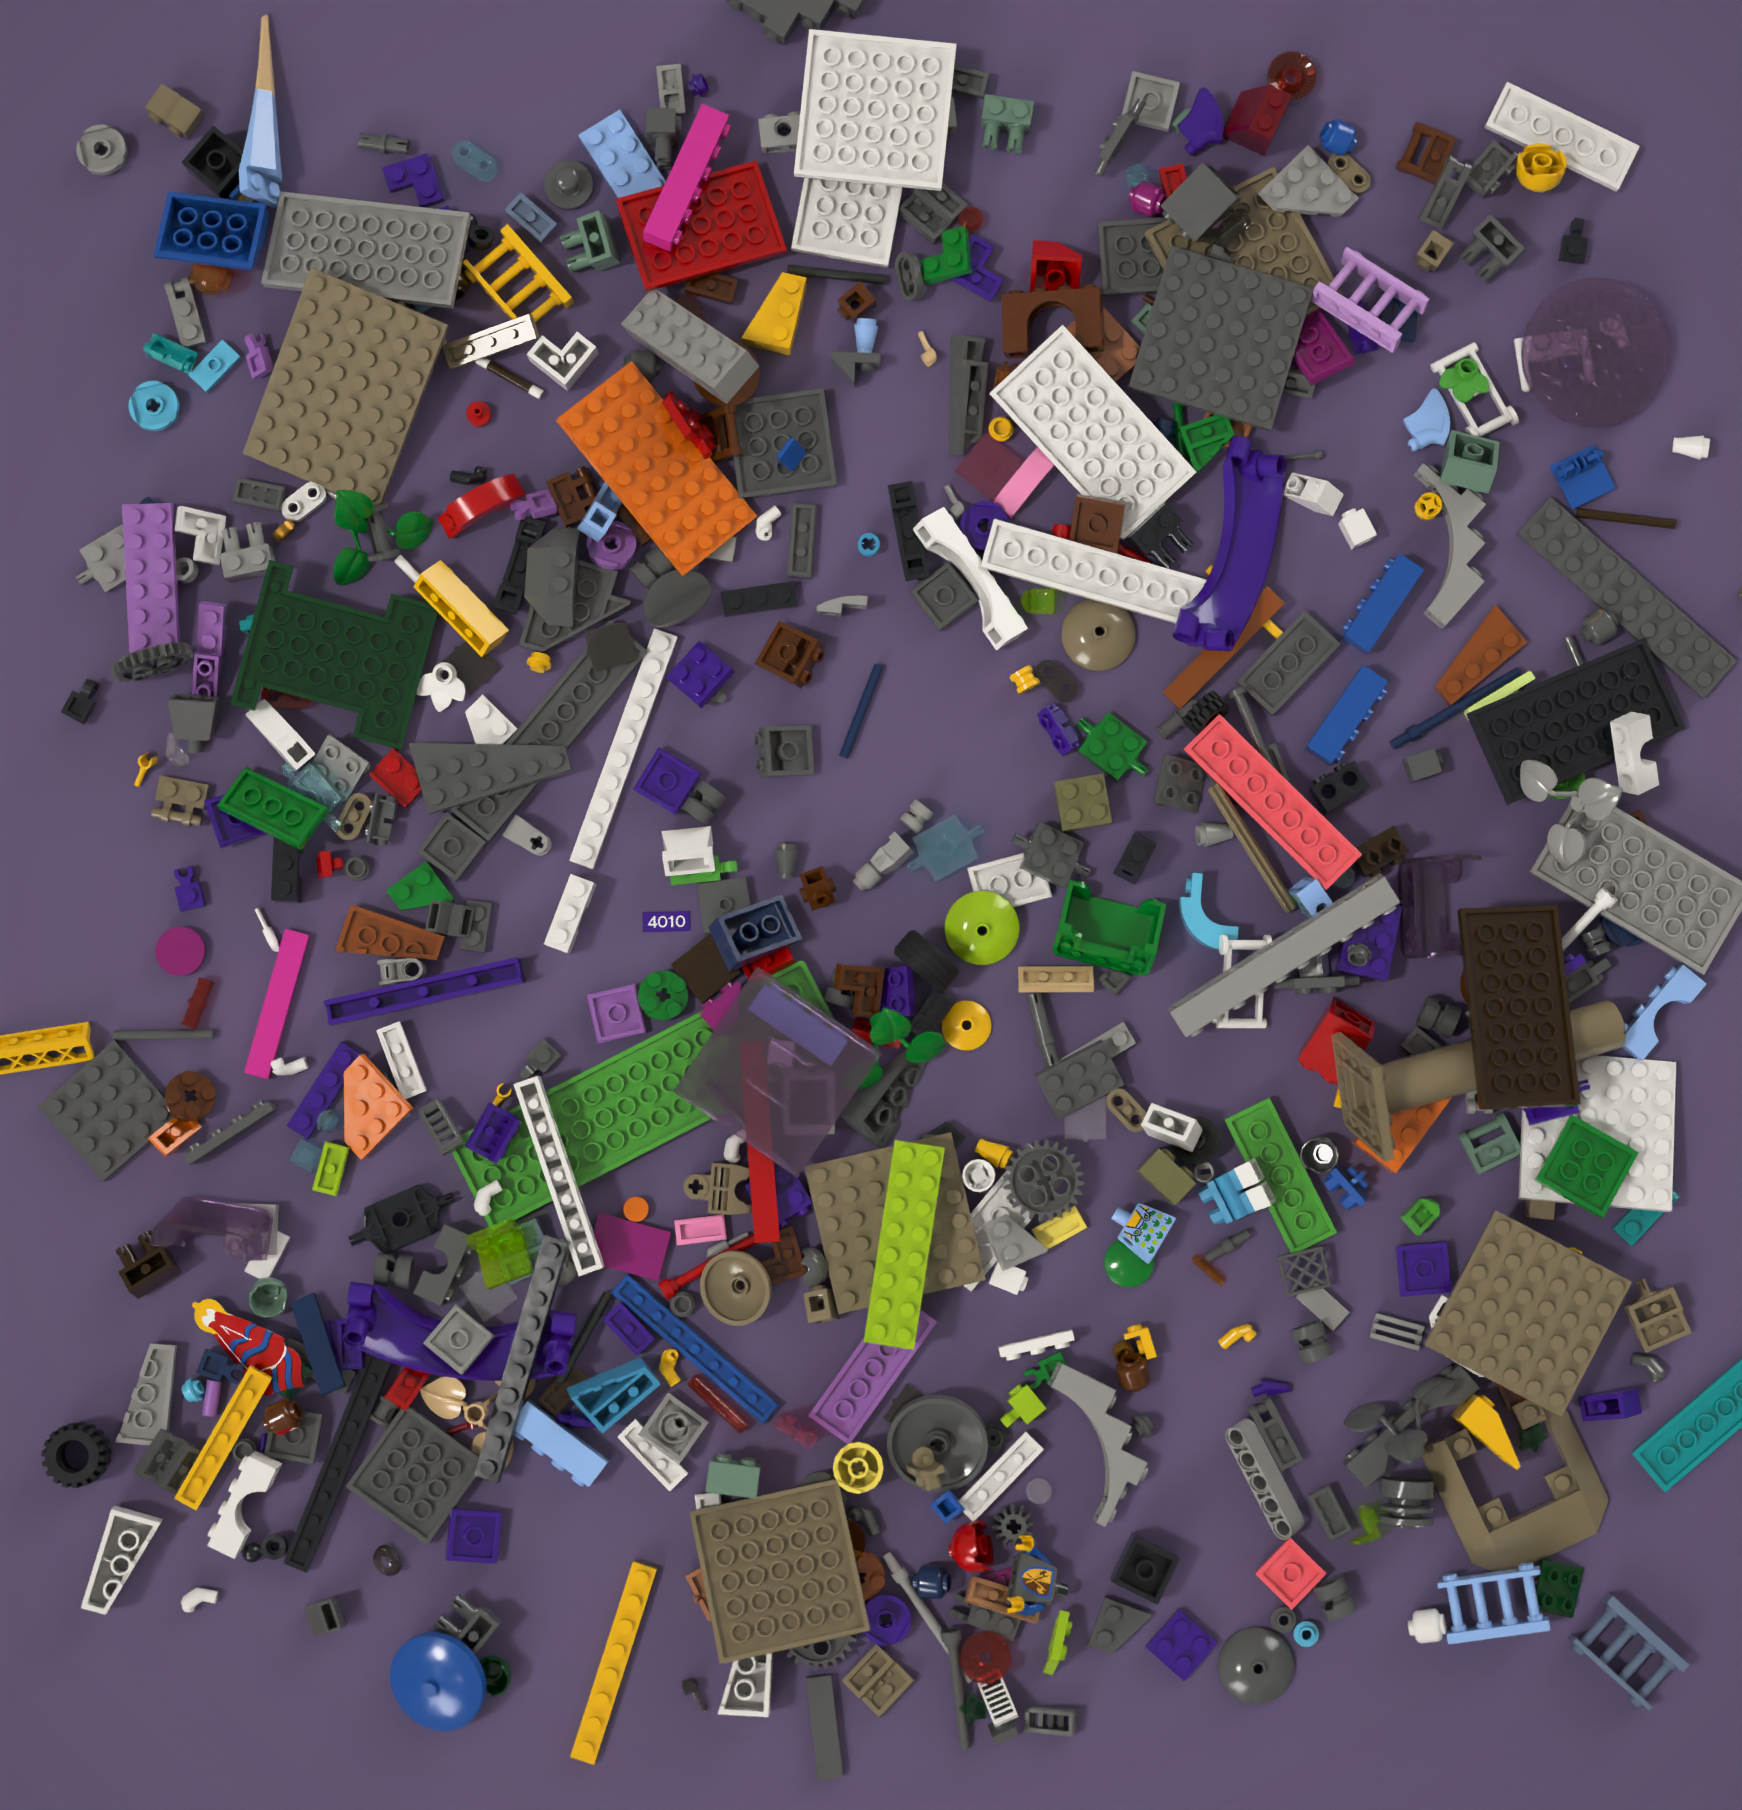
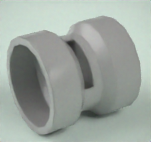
M914 799L910 804L909 811L903 813L899 819L907 827L919 834L923 829L925 821L930 820L934 814Z

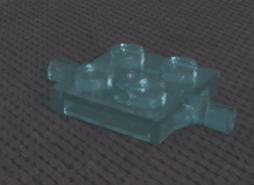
M309 762L298 773L288 763L284 764L280 771L289 779L286 787L326 806L329 812L321 824L327 822L334 832L338 831L342 824L333 814L336 808L346 799L314 762Z
M955 814L912 837L918 849L919 857L906 863L911 873L924 866L930 871L935 882L979 859L973 847L972 839L985 833L980 823L967 830L961 825Z

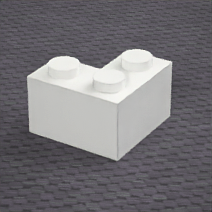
M576 332L562 350L542 335L527 353V356L531 363L565 390L569 391L599 353L594 344Z

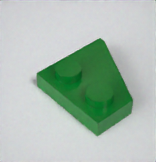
M1217 415L1179 427L1189 460L1196 473L1234 437L1230 420Z
M427 861L386 890L401 911L428 907L431 900L447 903L455 901L452 894Z

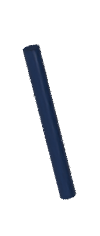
M874 663L839 754L843 758H849L884 668L879 664Z

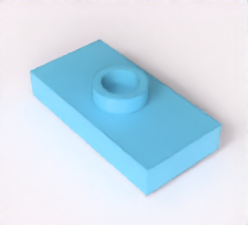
M221 340L189 376L209 393L241 357L227 343Z

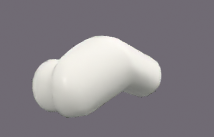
M744 1128L726 1140L723 1154L730 1164H736L741 1159L739 1148L742 1143L747 1141Z
M498 1180L491 1182L477 1192L474 1209L481 1216H486L490 1213V1198L503 1190Z
M200 1587L194 1588L184 1595L181 1600L183 1611L187 1613L193 1612L194 1608L202 1601L216 1604L219 1591Z

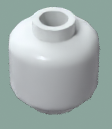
M1437 1609L1417 1610L1413 1613L1412 1620H1408L1410 1636L1415 1635L1419 1643L1441 1641L1443 1634L1447 1633L1444 1614H1440Z

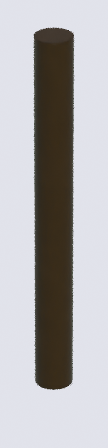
M1577 508L1576 518L1668 529H1675L1677 523L1676 519L1584 508Z

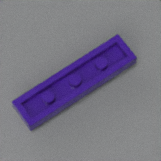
M341 1041L286 1126L309 1139L344 1086V1071L361 1053Z

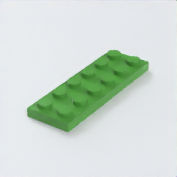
M1270 1098L1262 1100L1224 1119L1244 1162L1255 1157L1265 1177L1256 1185L1267 1181L1276 1199V1202L1267 1208L1289 1252L1304 1250L1336 1234L1337 1232Z

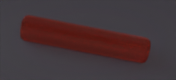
M694 1375L688 1381V1386L738 1433H742L748 1427L749 1423L698 1375Z

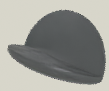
M677 569L661 575L653 582L645 596L644 614L647 622L655 627H667L689 619L708 603L712 595V586L702 574L694 570H690L683 577Z

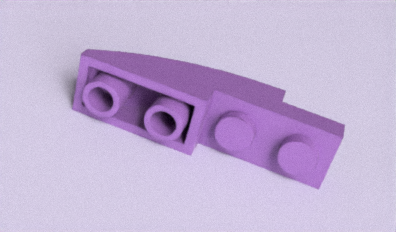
M207 601L199 603L197 651L194 653L192 695L219 696L227 636V625H225L226 604Z

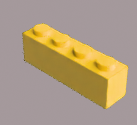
M441 560L422 572L413 586L481 657L501 644L509 631L504 623L487 608L486 604L481 602L470 588Z

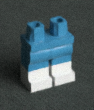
M1255 1157L1213 1178L1206 1183L1205 1187L1198 1191L1203 1203L1214 1199L1218 1208L1209 1212L1213 1224L1223 1222L1228 1224L1257 1210L1271 1206L1276 1202L1267 1181L1242 1191V1189L1252 1186L1265 1178Z

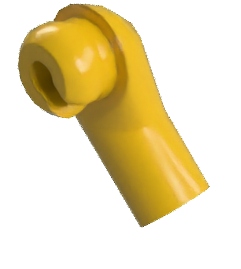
M1244 1324L1229 1330L1218 1342L1226 1350L1241 1337L1247 1342L1251 1341L1256 1336V1331L1252 1329L1253 1326L1250 1324Z
M675 1349L665 1350L662 1353L658 1366L659 1371L670 1387L681 1381L674 1370L679 1357Z

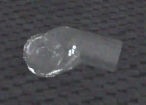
M168 733L166 757L175 766L183 768L188 765L190 761L189 756L179 748V739H176L173 733Z

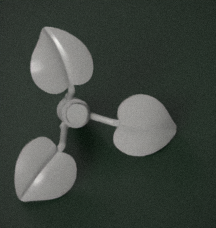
M1525 760L1521 764L1520 783L1524 794L1529 799L1541 802L1546 800L1549 794L1552 796L1572 797L1570 804L1572 809L1577 811L1576 814L1566 823V826L1561 824L1553 825L1547 837L1548 847L1553 857L1561 865L1570 867L1583 856L1586 847L1582 833L1578 829L1571 828V825L1580 816H1583L1584 812L1592 820L1606 818L1616 807L1622 793V788L1598 778H1589L1582 782L1579 787V793L1575 790L1571 792L1554 791L1552 789L1557 785L1558 779L1549 766L1536 760Z

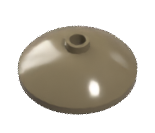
M1091 599L1081 601L1069 611L1061 631L1062 644L1068 657L1081 668L1096 672L1111 670L1122 664L1130 655L1136 637L1134 622L1126 609ZM1102 628L1104 634L1102 636L1096 635L1095 629Z
M726 1251L718 1254L706 1264L700 1279L701 1297L706 1308L715 1318L723 1323L734 1326L750 1324L759 1319L769 1306L772 1294L769 1275L756 1258L745 1252ZM740 1280L745 1283V1288L740 1286Z

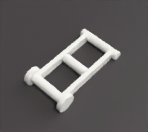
M1473 342L1430 364V367L1434 373L1439 372L1440 376H1442L1446 367L1467 356L1477 363L1479 373L1487 377L1489 381L1488 392L1500 411L1501 416L1477 427L1466 405L1454 397L1453 389L1448 388L1468 424V427L1465 428L1466 434L1481 437L1509 422L1512 425H1516L1519 423V419L1512 406L1505 407L1475 353L1479 350L1476 343Z
M1220 935L1219 953L1224 955L1223 972L1231 968L1232 950H1259L1272 942L1271 935H1264L1263 940H1228L1227 935ZM1264 993L1256 996L1255 1018H1228L1229 1011L1224 1013L1225 1017L1216 1022V1028H1266L1267 1020L1262 1018Z

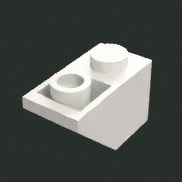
M1293 472L1283 489L1284 497L1314 512L1330 516L1334 515L1344 495L1326 480Z

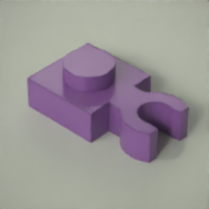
M549 489L525 495V501L513 500L510 502L511 511H515V520H523L529 514L532 515L533 519L557 513V505Z

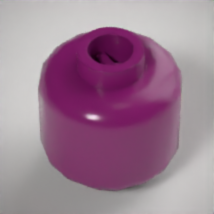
M1144 181L1139 183L1136 188L1133 187L1128 197V201L1131 202V208L1135 213L1150 218L1163 212L1164 209L1161 205L1167 199L1163 188Z

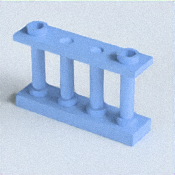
M1522 1563L1518 1565L1517 1569L1457 1577V1573L1442 1575V1579H1438L1437 1585L1438 1589L1447 1588L1453 1621L1451 1629L1447 1630L1446 1633L1448 1644L1550 1631L1549 1617H1543L1542 1613H1539L1533 1575H1540V1567L1534 1566L1533 1563ZM1523 1577L1529 1610L1527 1619L1517 1620V1617H1514L1507 1579ZM1482 1582H1498L1504 1616L1501 1623L1492 1624L1491 1620L1488 1619ZM1472 1584L1478 1616L1477 1626L1466 1627V1624H1463L1457 1586Z

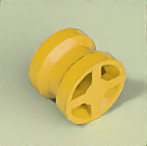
M1425 493L1415 503V513L1423 520H1431L1441 511L1442 500L1435 493Z
M1031 665L1009 676L1010 680L1016 683L1018 694H1022L1040 683L1039 679L1034 677Z

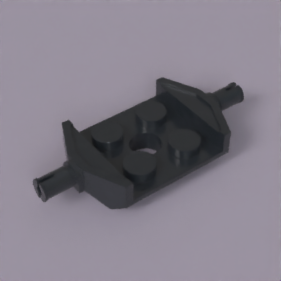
M416 1185L364 1208V1229L361 1232L348 1236L349 1241L357 1238L350 1242L354 1246L369 1240L378 1250L386 1254L426 1235L439 1231L440 1209L445 1205L455 1202L454 1198L446 1200L452 1197L453 1194L450 1192L439 1198H434L421 1185ZM398 1212H403L407 1216V1223L402 1227L394 1223V1216Z

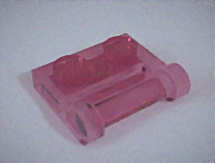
M786 1412L785 1415L779 1413L773 1426L807 1448H811L816 1444L817 1432L814 1429L808 1428L805 1430L798 1425L799 1420L790 1413Z

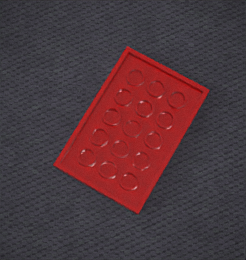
M757 160L711 172L707 182L702 181L700 186L702 189L701 196L697 203H692L690 208L693 210L688 224L683 223L680 231H683L681 240L678 245H673L670 252L643 241L644 228L664 186L616 198V205L645 292L785 254L787 251Z

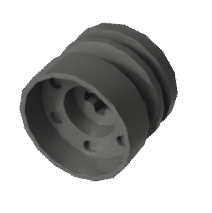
M1412 1477L1380 1478V1495L1391 1498V1503L1380 1504L1379 1509L1391 1511V1514H1380L1379 1522L1398 1528H1419L1433 1525L1432 1517L1422 1516V1513L1433 1512L1432 1507L1422 1505V1500L1434 1498L1433 1480Z

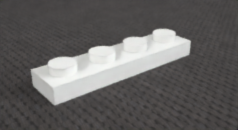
M1025 1431L959 1499V1502L965 1508L963 1512L972 1521H975L1044 1449Z

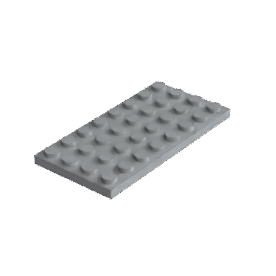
M280 191L261 284L269 288L302 291L310 268H315L394 302L400 300L407 304L453 309L471 215L469 212Z
M1570 803L1557 824L1566 826V823L1576 814L1577 811L1572 809ZM1617 807L1602 820L1589 819L1584 812V815L1580 816L1571 825V828L1578 829L1582 833L1586 847L1583 856L1570 867L1561 865L1551 854L1548 843H1545L1528 873L1589 909L1595 903L1594 899L1597 892L1602 887L1605 888L1618 901L1611 908L1602 909L1599 915L1701 975L1706 973L1742 911L1741 880Z

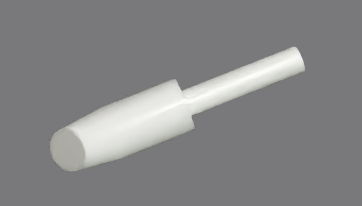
M260 908L255 909L264 928L262 932L273 951L278 952L280 946L272 927H268Z

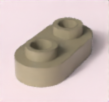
M1345 153L1343 156L1331 155L1327 165L1356 195L1365 193L1371 182L1369 174L1348 154ZM1342 161L1344 167H1338L1336 162ZM1360 177L1362 179V183L1357 184L1354 181V178Z
M356 793L350 796L336 823V833L345 841H353L360 836L371 814V799L365 794ZM359 802H363L365 805L362 811L356 809ZM352 824L353 831L346 833L345 827Z
M1115 1089L1109 1092L1106 1097V1106L1114 1116L1132 1132L1144 1130L1141 1124L1147 1112L1127 1091ZM1119 1096L1122 1098L1123 1103L1121 1106L1114 1104L1115 1097ZM1133 1115H1138L1140 1117V1122L1138 1124H1133L1131 1122V1117Z

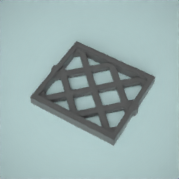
M1322 1246L1277 1256L1281 1271L1280 1276L1283 1280L1287 1297L1331 1287L1327 1271L1328 1266L1325 1262ZM1314 1252L1311 1258L1304 1255L1305 1253ZM1317 1253L1321 1254V1265L1313 1261ZM1297 1256L1293 1262L1286 1259L1289 1257ZM1300 1257L1308 1261L1304 1269L1296 1265ZM1283 1261L1291 1265L1287 1273L1283 1270ZM1311 1263L1319 1267L1314 1275L1307 1271ZM1294 1267L1301 1271L1297 1279L1290 1276ZM1321 1270L1325 1272V1282L1317 1278ZM1304 1274L1312 1278L1308 1286L1300 1282ZM1287 1278L1295 1282L1290 1290L1287 1288ZM1315 1280L1321 1283V1285L1311 1287ZM1298 1284L1305 1288L1294 1291Z

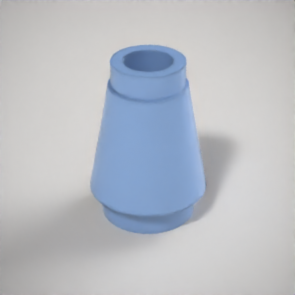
M857 318V324H854L857 352L872 353L879 327L876 326V319Z

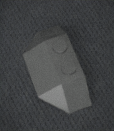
M555 527L528 548L524 598L548 626L574 627L580 531L577 528Z

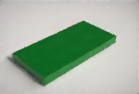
M247 767L242 770L217 805L219 810L299 850L304 848L329 812L326 806Z

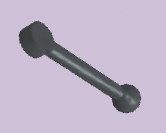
M1316 450L1314 453L1284 455L1286 460L1304 458L1319 460L1323 457V452Z

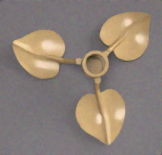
M444 1376L420 1389L423 1400L436 1415L445 1419H453L460 1415L463 1406L465 1419L469 1423L478 1424L479 1427L488 1429V1425L484 1423L489 1414L487 1406L497 1398L498 1391L485 1402L476 1401L468 1406L467 1402L463 1401L466 1396L465 1386L457 1378ZM530 1379L525 1398L534 1390L536 1379ZM495 1381L500 1386L501 1381ZM486 1432L476 1435L472 1443V1451L479 1456ZM513 1440L510 1446V1450L508 1453L504 1469L509 1464L513 1454Z

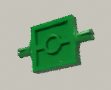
M1108 712L1102 721L1094 727L1083 718L1077 723L1076 726L1088 734L1078 753L1117 782L1123 773L1130 768L1142 777L1149 768L1137 760L1140 751L1147 744V741Z

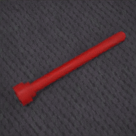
M754 1234L723 1252H743L757 1244L754 1240ZM712 1258L675 1279L670 1278L668 1280L665 1278L658 1282L666 1299L676 1296V1292L680 1291V1287L701 1276L706 1264Z

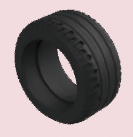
M910 930L894 948V954L938 992L944 991L959 974V968L915 930Z

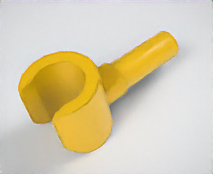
M149 752L138 758L140 771L134 783L137 787H140L147 770L158 762L157 756L151 758L150 761L147 760Z
M504 1083L499 1084L497 1087V1096L493 1102L496 1106L502 1100L508 1099L512 1094L511 1089L506 1095L499 1093Z

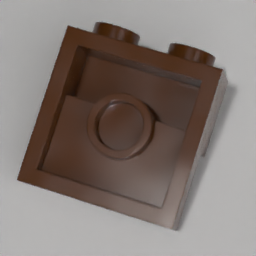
M778 621L755 664L778 676L780 679L802 689L804 684L808 685L811 682L814 665L823 660L825 645L818 639Z

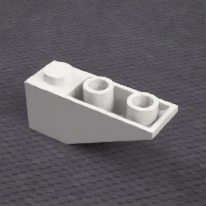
M265 699L257 704L255 711L250 710L245 714L294 771L315 755L314 751Z

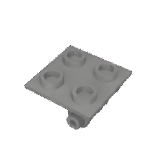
M328 734L306 774L346 802L362 774L367 773L371 766L366 759L338 741L337 738Z

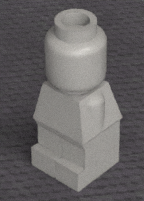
M895 831L888 837L890 841L885 846L880 847L870 860L872 863L864 864L855 873L856 878L853 882L862 892L865 889L874 887L881 880V874L886 875L898 869L914 854L913 850Z

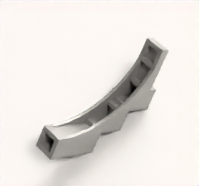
M1423 463L1413 476L1442 500L1441 510L1444 514L1449 535V560L1445 578L1436 597L1423 612L1442 629L1485 582L1481 578L1482 574L1472 566L1469 568L1466 564L1485 544L1482 540L1483 536L1473 528L1470 530L1467 526L1486 504L1483 502L1484 498L1478 492L1470 491L1467 488L1460 495L1456 486L1440 482V473L1431 465L1426 466Z
M1058 1361L1047 1384L1067 1395L1083 1410L1092 1423L1101 1443L1105 1463V1486L1103 1497L1092 1519L1106 1527L1107 1523H1111L1116 1515L1117 1509L1115 1506L1118 1500H1122L1127 1492V1482L1137 1486L1138 1482L1143 1481L1148 1471L1146 1467L1147 1462L1122 1449V1446L1127 1445L1132 1436V1431H1130L1132 1426L1106 1413L1107 1408L1111 1409L1116 1401V1395H1114L1116 1390Z

